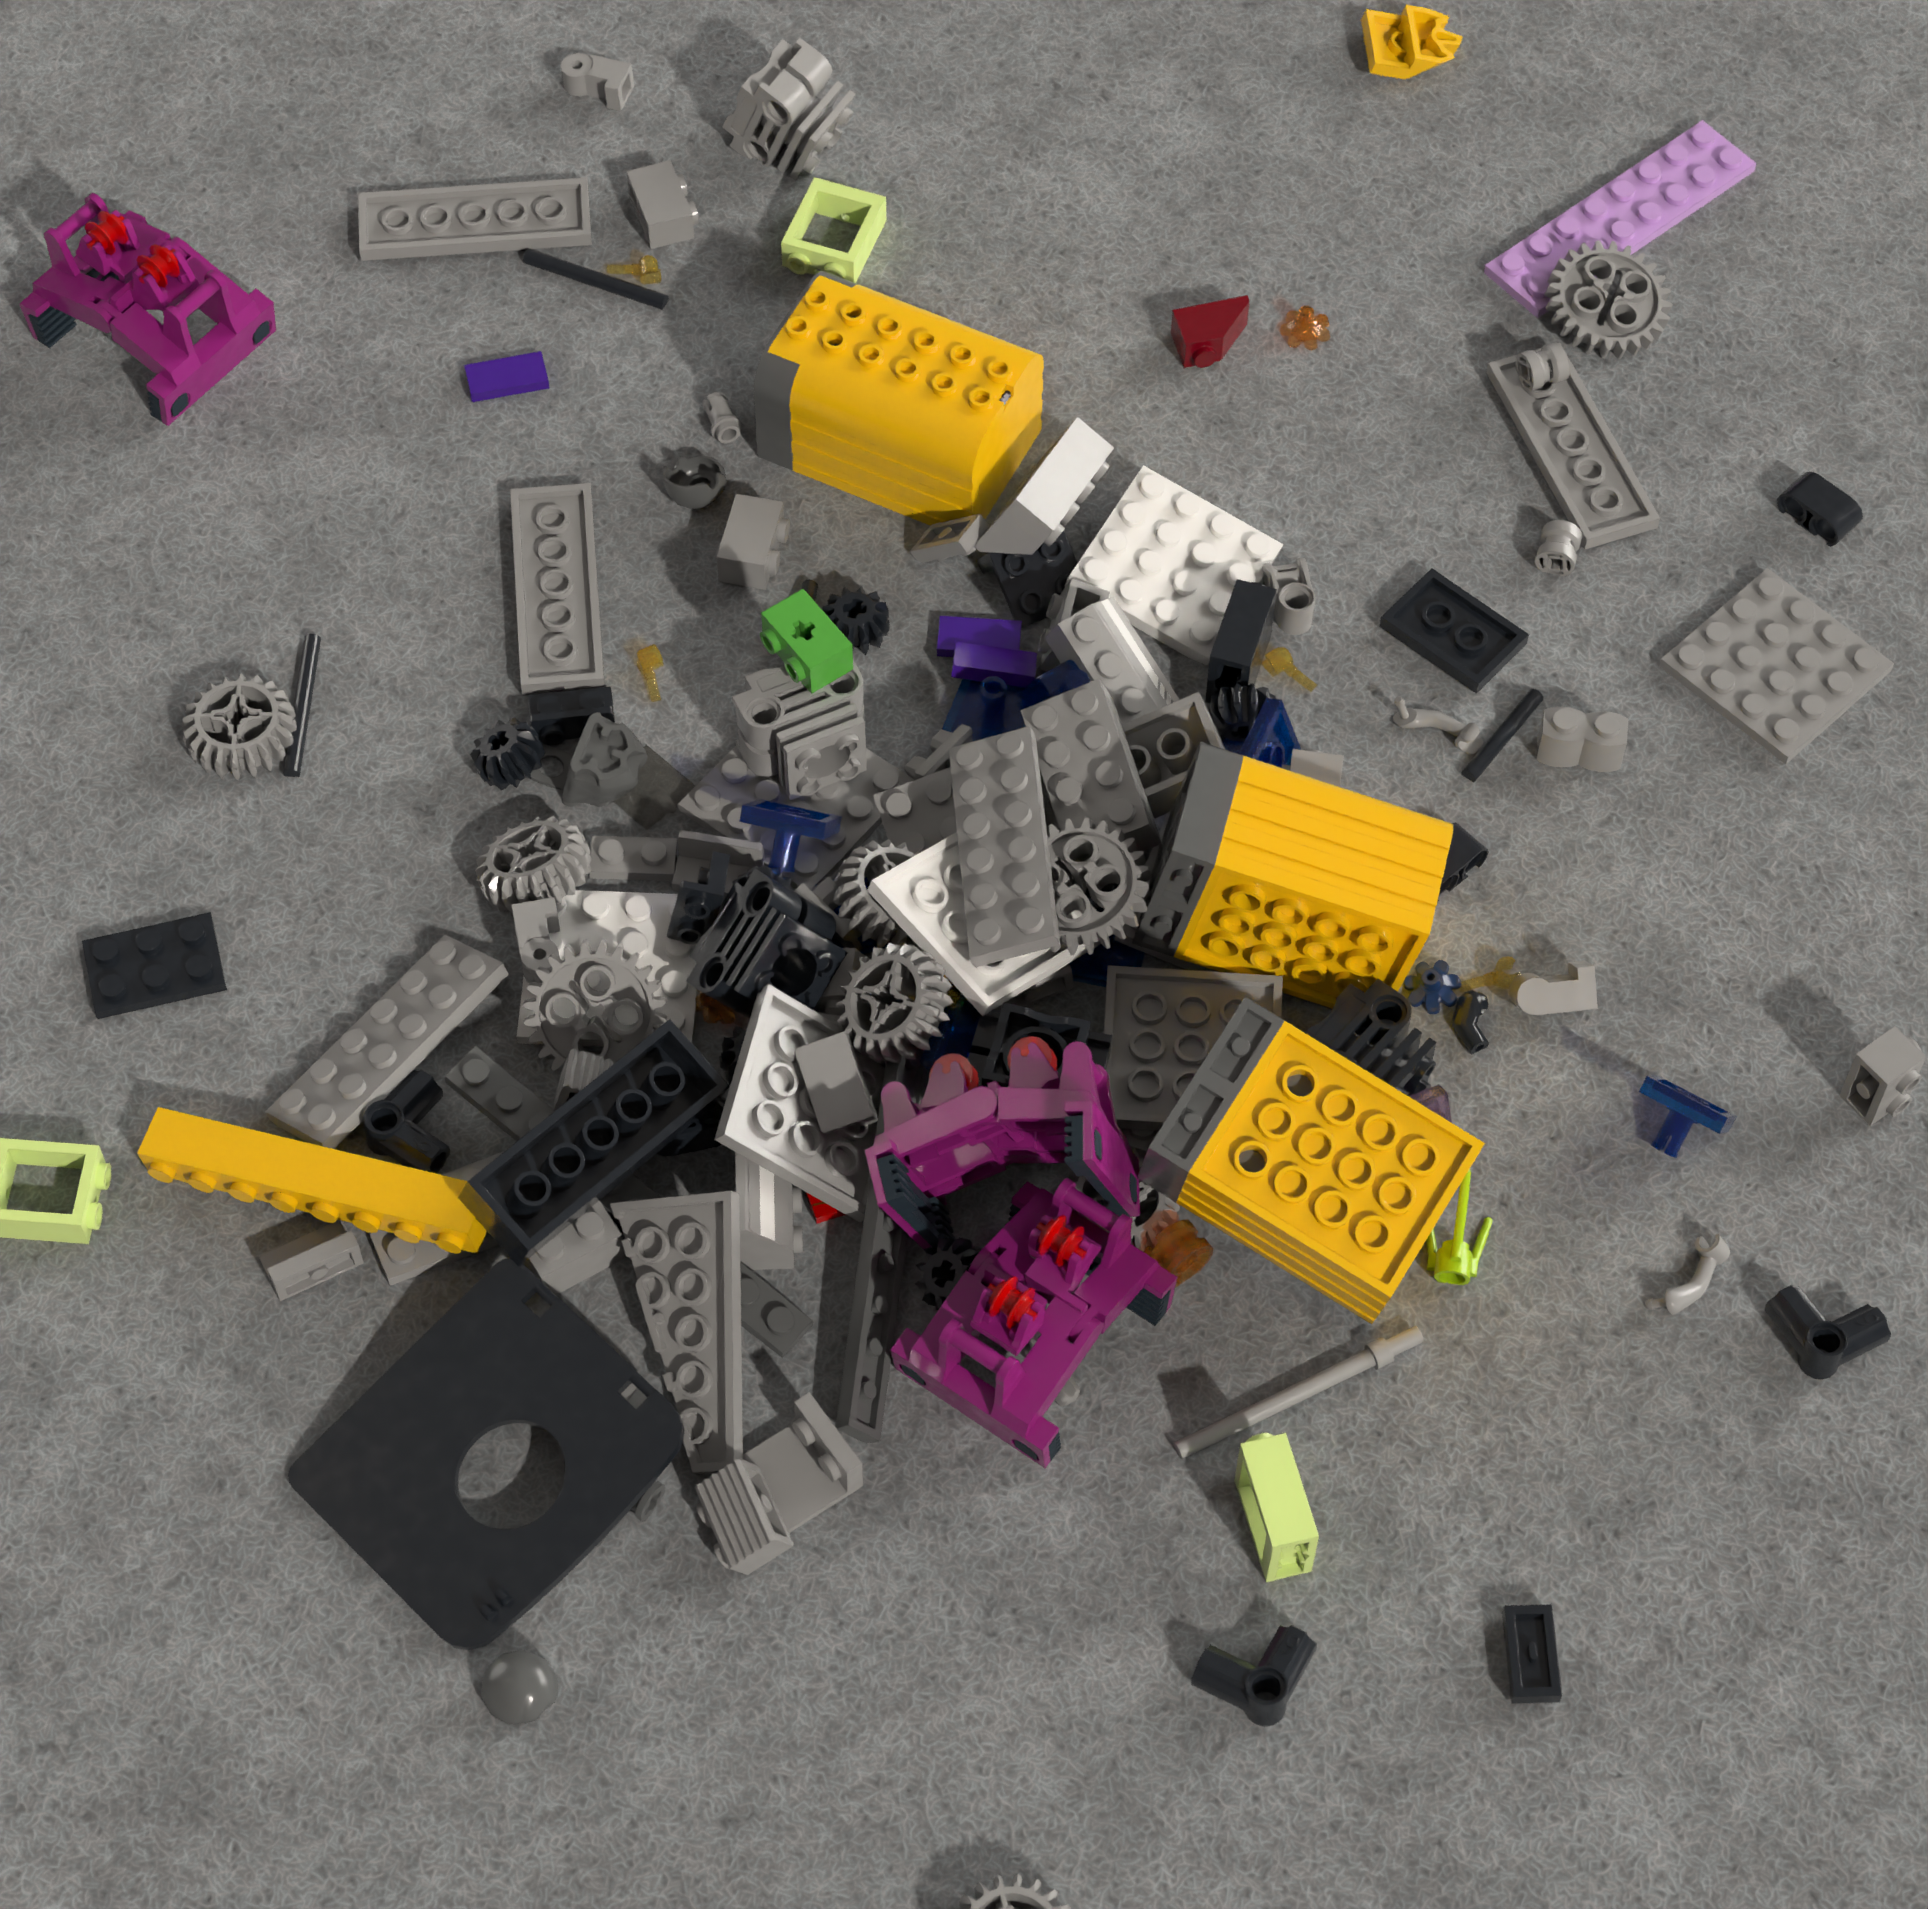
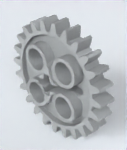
M1596 240L1592 250L1585 243H1582L1577 252L1570 249L1564 259L1560 258L1547 281L1549 286L1545 296L1550 298L1546 310L1556 312L1551 323H1563L1564 327L1560 333L1561 337L1572 334L1575 336L1572 346L1575 347L1581 342L1585 343L1586 354L1588 355L1594 348H1599L1602 359L1606 358L1609 350H1613L1618 359L1622 358L1626 350L1634 356L1638 353L1640 347L1648 349L1653 340L1659 339L1670 319L1667 314L1672 308V303L1666 300L1671 293V289L1660 288L1666 279L1665 275L1654 276L1652 273L1657 264L1652 263L1645 266L1642 263L1645 257L1643 252L1635 258L1630 256L1631 246L1629 245L1625 247L1623 252L1617 251L1615 241L1611 242L1608 249H1604L1600 240ZM1615 274H1619L1620 280L1609 303V310L1604 317L1602 326H1599L1597 319L1607 299V291L1614 280Z
M1088 817L1083 819L1080 828H1074L1069 818L1066 819L1065 830L1061 832L1053 824H1050L1048 845L1052 880L1058 881L1053 888L1060 939L1059 946L1051 947L1052 952L1056 953L1065 943L1072 956L1076 953L1078 945L1082 944L1085 945L1088 954H1093L1094 942L1100 941L1106 949H1109V936L1114 934L1124 940L1126 936L1122 926L1127 924L1137 927L1139 924L1134 912L1147 911L1145 900L1142 897L1151 896L1149 883L1146 882L1151 879L1148 866H1144L1147 863L1143 851H1136L1138 848L1133 837L1124 840L1122 828L1118 827L1109 834L1105 820H1102L1096 829H1092ZM1082 854L1092 855L1088 860L1084 862L1074 861L1078 856ZM1057 860L1062 861L1080 887L1088 888L1091 899L1104 909L1103 912H1098L1091 905L1088 897L1078 885H1071L1068 874L1055 863ZM1107 884H1119V886L1111 892L1101 891V889ZM1074 910L1085 911L1076 919L1066 918Z
M604 939L601 940L597 951H592L588 941L583 940L580 953L578 954L569 944L564 947L565 959L563 961L552 953L548 957L549 964L552 967L551 971L544 967H538L535 973L543 983L530 982L527 987L537 998L527 999L523 1003L524 1008L535 1011V1014L525 1018L523 1023L525 1026L537 1027V1031L528 1040L530 1043L540 1041L544 1043L538 1054L539 1058L546 1057L551 1053L555 1056L551 1067L553 1071L558 1069L563 1063L565 1064L569 1051L574 1048L578 1052L593 1053L597 1057L602 1056L604 1060L610 1058L612 1062H616L657 1030L653 1027L654 1025L664 1024L667 1021L666 1015L656 1012L657 1008L666 1005L667 998L654 996L653 994L661 987L662 982L661 980L648 982L646 979L653 968L652 965H647L641 969L635 966L640 955L638 952L625 959L622 957L623 944H619L615 951L610 953L607 952V944ZM596 970L603 971L610 979V987L604 991L592 989L587 982L588 973ZM571 980L577 982L592 1006L596 1007L601 1004L605 1007L602 1018L611 1029L621 1036V1042L614 1041L607 1027L598 1016H594L591 1019L586 1016L589 1005L580 994L570 987L569 982ZM558 998L570 999L576 1007V1014L570 1018L559 1017L553 1009V1001ZM621 1005L632 1006L638 1013V1021L632 1025L621 1024L615 1017V1009ZM587 1032L597 1033L602 1037L604 1047L597 1052L587 1051L582 1046L580 1037Z

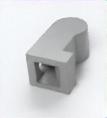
M581 53L570 54L561 62L563 85L569 94L573 96L590 95L606 99L607 108L622 111L634 87L631 63Z
M555 897L511 904L523 974L528 983H543L535 973L540 966L551 971L552 967L549 964L548 957L552 953L559 957L556 944L549 938V933L560 931Z
M1583 960L1568 962L1569 974L1540 977L1534 973L1520 974L1510 984V999L1516 1007L1530 1015L1598 1009L1595 966Z

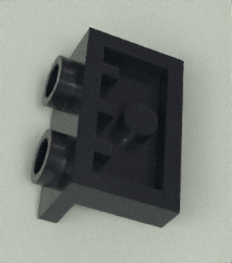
M611 686L528 695L530 726L539 735V740L546 745H558L566 739L580 738L590 715L596 712H600L601 716L615 723Z
M713 851L709 867H700L697 883L681 881L668 926L667 937L669 939L694 945L698 943L700 938L711 927L718 916L724 897L730 854Z

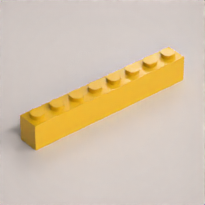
M161 1107L157 1108L137 1152V1155L148 1170L147 1173L161 1182L172 1183L173 1179L189 1183L190 1186L202 1192L212 1193L215 1189L227 1192L237 1200L246 1203L260 1200L268 1202L276 1209L287 1213H294L295 1210L309 1212L324 1222L335 1223L336 1220L352 1223L358 1229L369 1233H377L378 1230L394 1233L395 1236L409 1243H419L420 1240L435 1243L439 1248L450 1253L458 1254L464 1250L478 1254L487 1232L458 1198L467 1183L465 1180Z

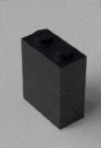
M1236 580L1210 654L1205 703L1210 704L1211 695L1220 693L1222 687L1232 688L1235 687L1236 683L1241 686H1247L1251 683L1255 685L1271 638L1277 589L1267 587L1258 582Z

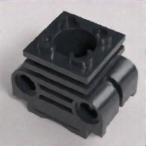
M755 868L744 886L735 881L723 901L717 918L696 944L690 957L697 963L686 981L698 991L749 1019L757 993H760L762 987L767 984L813 1010L848 952L831 941L836 928V921L832 914Z
M1377 979L1365 993L1350 983L1337 997L1329 1015L1305 1032L1418 1103L1424 1100L1431 1088L1428 1079L1436 1066V1062L1433 1061L1436 1042L1429 1037L1419 1048L1422 1032L1414 1028L1408 1034L1412 1012L1409 1001L1380 979Z
M1003 1002L1001 1011L993 1009L984 1016L979 1014V1021L972 1042V1053L969 1052L968 1061L978 1072V1087H988L987 1083L997 1081L1001 1087H1008L1010 1068L1007 1056L1010 1048L1018 1040L1034 1036L1044 1040L1049 1048L1053 1050L1057 1057L1056 1070L1060 1075L1063 1066V1052L1067 1045L1076 1041L1086 1044L1092 1053L1093 1062L1101 1065L1106 1070L1111 1053L1112 1035L1090 1031L1091 1021L1069 1016L1047 1015L1024 1006Z

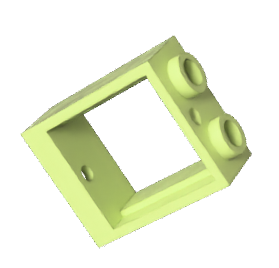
M814 177L781 242L782 266L788 267L796 274L809 273L815 275L820 272L817 269H820L821 271L856 283L886 222V197ZM815 213L861 226L848 253L802 241Z
M0 1138V1237L89 1244L92 1229L98 1230L102 1222V1204L98 1203L101 1190H107L111 1181V1165L105 1162L100 1146ZM17 1164L82 1169L72 1214L6 1209Z
M1260 1433L1247 1439L1246 1442L1240 1443L1235 1484L1265 1580L1269 1582L1312 1572L1319 1534L1287 1434L1283 1433L1272 1436L1270 1433Z

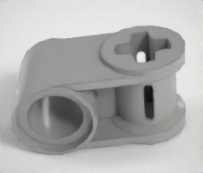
M1298 558L1295 563L1278 566L1264 563L1262 565L1264 574L1262 579L1263 585L1277 589L1274 609L1277 625L1283 632L1291 635L1306 633L1313 624L1315 593L1310 581L1306 560Z

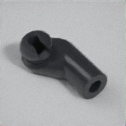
M1473 990L1463 993L1458 998L1451 1020L1452 1027L1471 1055L1487 1048L1489 1045L1488 1040L1477 1025L1480 1015L1484 1013L1482 1009H1488V999L1483 993Z

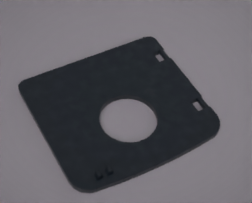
M506 1258L497 1262L293 1463L288 1473V1479L292 1488L443 1641L457 1649L473 1650L490 1644L564 1579L602 1541L678 1454L682 1447L685 1431L681 1416L657 1389L649 1384L523 1263L518 1266L511 1258ZM535 1293L551 1306L540 1318L525 1305ZM631 1383L647 1397L637 1409L620 1395ZM523 1423L542 1428L557 1440L565 1459V1479L561 1492L554 1504L535 1521L517 1528H493L476 1521L464 1508L458 1488L460 1468L469 1449L487 1432L503 1425Z

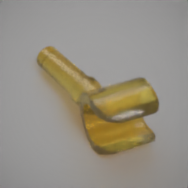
M651 255L640 258L638 264L607 265L608 274L640 275V282L643 285L661 283L662 280L658 261Z
M652 644L637 652V666L647 682L651 702L660 701L661 696L654 670L663 667L664 662L659 649L655 644Z
M1285 647L1275 648L1265 654L1266 660L1262 662V666L1272 677L1284 671L1289 677H1292L1310 692L1317 687L1315 682L1297 669L1293 664L1290 652Z
M1505 956L1498 960L1493 972L1461 981L1462 985L1459 991L1464 992L1491 985L1501 989H1509L1513 979L1521 973L1507 974L1504 972L1511 970L1515 963L1514 958Z

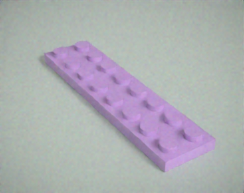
M1702 120L1487 263L1484 273L1536 318H1539L1548 312L1546 306L1550 298L1545 296L1549 286L1547 281L1560 258L1564 259L1570 249L1577 252L1581 244L1585 243L1592 250L1596 240H1600L1603 248L1608 249L1611 242L1615 241L1617 251L1623 252L1625 247L1629 245L1631 246L1632 255L1753 173L1756 163Z

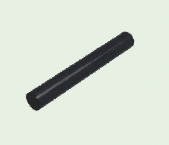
M1530 689L1461 772L1462 776L1472 782L1479 778L1543 701L1544 697L1540 691Z

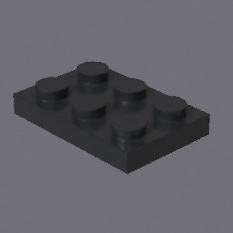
M1433 568L1381 616L1379 626L1476 694L1527 644L1529 637L1527 632Z
M211 912L82 941L97 1019L227 990Z

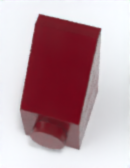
M1248 295L1172 310L1171 335L1184 368L1192 366L1205 368L1224 358L1248 323L1250 303Z

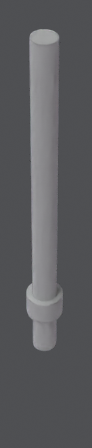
M1414 1326L1387 1340L1380 1337L1366 1344L1364 1351L1174 1442L1173 1446L1182 1460L1371 1367H1375L1378 1370L1394 1362V1356L1424 1342L1422 1333L1417 1326Z

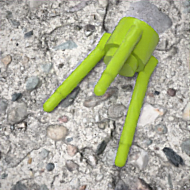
M1470 1169L1459 1188L1453 1240L1444 1241L1442 1247L1437 1249L1434 1228L1426 1239L1428 1251L1427 1270L1434 1271V1279L1441 1283L1466 1285L1470 1282L1471 1277H1477L1478 1262L1493 1223L1490 1217L1484 1219L1473 1249L1470 1252L1469 1245L1463 1242L1470 1191Z

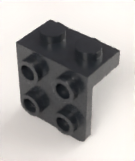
M1064 530L1050 547L1043 542L1032 555L987 552L988 554L976 559L983 574L994 571L1014 620L1022 621L1021 627H1026L1047 618L1046 612L1052 596L1062 593L1069 575L1078 564Z

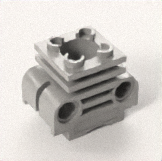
M801 38L796 41L794 47L782 39L772 50L766 66L757 73L752 74L741 86L736 97V110L727 116L722 128L734 136L730 144L732 149L748 159L754 157L762 161V165L766 167L788 145L777 169L784 173L800 154L790 175V178L797 180L804 170L809 174L814 171L821 161L817 155L824 151V147L831 150L843 133L839 126L846 125L853 114L849 107L856 94L849 90L833 109L832 107L843 84L837 80L822 100L820 99L832 76V68L828 60Z
M854 660L852 671L812 694L801 681L796 683L791 679L785 666L762 669L745 676L746 691L732 696V701L736 707L737 725L739 727V739L736 740V745L753 773L765 777L779 774V782L783 788L786 787V794L789 800L803 795H813L821 788L838 781L851 780L859 775V773L867 770L863 678Z

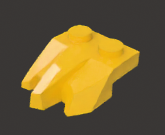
M1405 5L1401 15L1366 9L1361 18L1370 74L1409 79L1454 59V53L1460 46L1463 37L1444 30L1449 16L1423 7Z

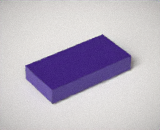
M542 351L464 365L472 402L550 388Z
M940 616L937 656L954 657L956 641L1020 650L1022 621Z
M956 641L951 677L1033 688L1037 653Z

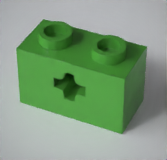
M804 589L761 612L762 632H760V638L764 647L770 654L776 653L784 662L786 671L791 679L796 683L801 681L811 694L853 670L852 643Z

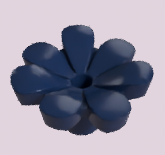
M1438 960L1433 968H1430L1423 961L1415 967L1417 976L1409 975L1405 978L1404 988L1412 991L1408 997L1411 1006L1418 1007L1425 1003L1427 1013L1437 1014L1440 1011L1441 1002L1447 1007H1453L1457 1003L1458 998L1452 990H1457L1461 987L1460 978L1455 974H1447L1449 965L1443 960Z

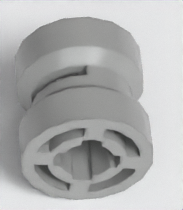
M1554 342L1544 345L1541 351L1538 352L1533 350L1521 352L1516 358L1518 377L1527 391L1540 389L1544 383L1549 381L1556 384L1569 378L1568 358L1559 343Z
M1553 520L1547 522L1543 526L1540 538L1542 545L1538 548L1536 554V567L1546 573L1560 576L1570 575L1574 571L1577 560L1576 551L1579 549L1582 539L1581 530L1569 521Z

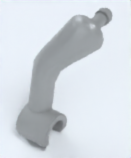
M1398 696L1395 698L1394 703L1398 711L1394 714L1393 721L1397 726L1403 729L1434 727L1456 736V748L1470 756H1474L1483 746V739L1477 737L1480 729L1475 723L1465 725L1441 711L1406 708L1403 697Z
M1719 1233L1715 1235L1716 1240L1711 1247H1709L1704 1237L1696 1238L1695 1247L1702 1257L1691 1280L1684 1285L1668 1288L1665 1298L1648 1299L1645 1301L1646 1309L1655 1310V1308L1667 1307L1669 1313L1675 1315L1703 1296L1711 1281L1715 1267L1725 1262L1730 1255L1729 1246Z

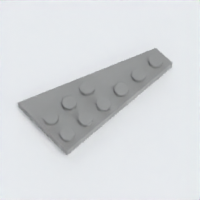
M723 1191L610 1203L614 1218L619 1219L625 1237L622 1240L626 1257L631 1258L638 1281L635 1287L655 1351L660 1352L666 1370L663 1378L667 1391L673 1393L678 1413L683 1420L685 1431L683 1443L692 1472L697 1474L718 1473L720 1469H724L726 1465L732 1464L734 1460L743 1459L740 1193Z

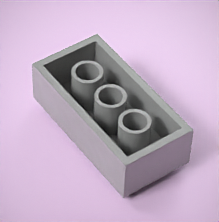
M1100 678L1021 710L1026 727L1031 726L1036 735L1039 768L1060 832L1065 830L1066 819L1070 818L1074 828H1080L1083 819L1088 817L1092 829H1096L1102 820L1106 821L1109 834L1118 827L1122 828L1124 840L1131 837L1135 839L1138 848L1136 851H1145L1162 844L1114 700ZM1082 854L1078 856L1074 861L1084 862L1088 860L1092 855Z

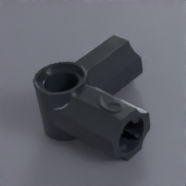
M413 1070L384 1100L374 1102L368 1106L364 1112L363 1120L366 1142L373 1153L380 1156H390L406 1167L437 1174L443 1168L446 1159L450 1155V1148L417 1125L443 1097L442 1088L435 1082L432 1076L423 1070ZM385 1126L393 1127L392 1129L387 1131L378 1130L379 1128Z
M1790 1285L1780 1290L1767 1302L1764 1309L1798 1352V1364L1801 1370L1807 1376L1814 1379L1823 1380L1830 1378L1836 1373L1838 1366L1888 1342L1891 1336L1887 1318L1878 1307H1871L1869 1304H1866L1832 1322L1826 1321L1799 1286L1793 1287V1285Z
M1292 1625L1289 1627L1279 1626L1257 1667L1210 1644L1203 1651L1197 1662L1196 1669L1192 1675L1191 1685L1244 1710L1248 1719L1254 1724L1272 1726L1280 1722L1284 1717L1287 1702L1317 1649V1643L1311 1640L1305 1631ZM1269 1692L1275 1695L1276 1698L1265 1701L1256 1697L1255 1694Z

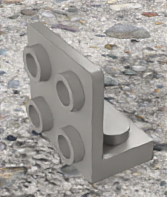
M810 1392L794 1401L795 1421L791 1425L743 1454V1460L759 1466L762 1470L761 1474L769 1486L768 1490L772 1493V1498L776 1502V1507L783 1518V1523L787 1526L786 1530L788 1533H791L863 1487L862 1462Z

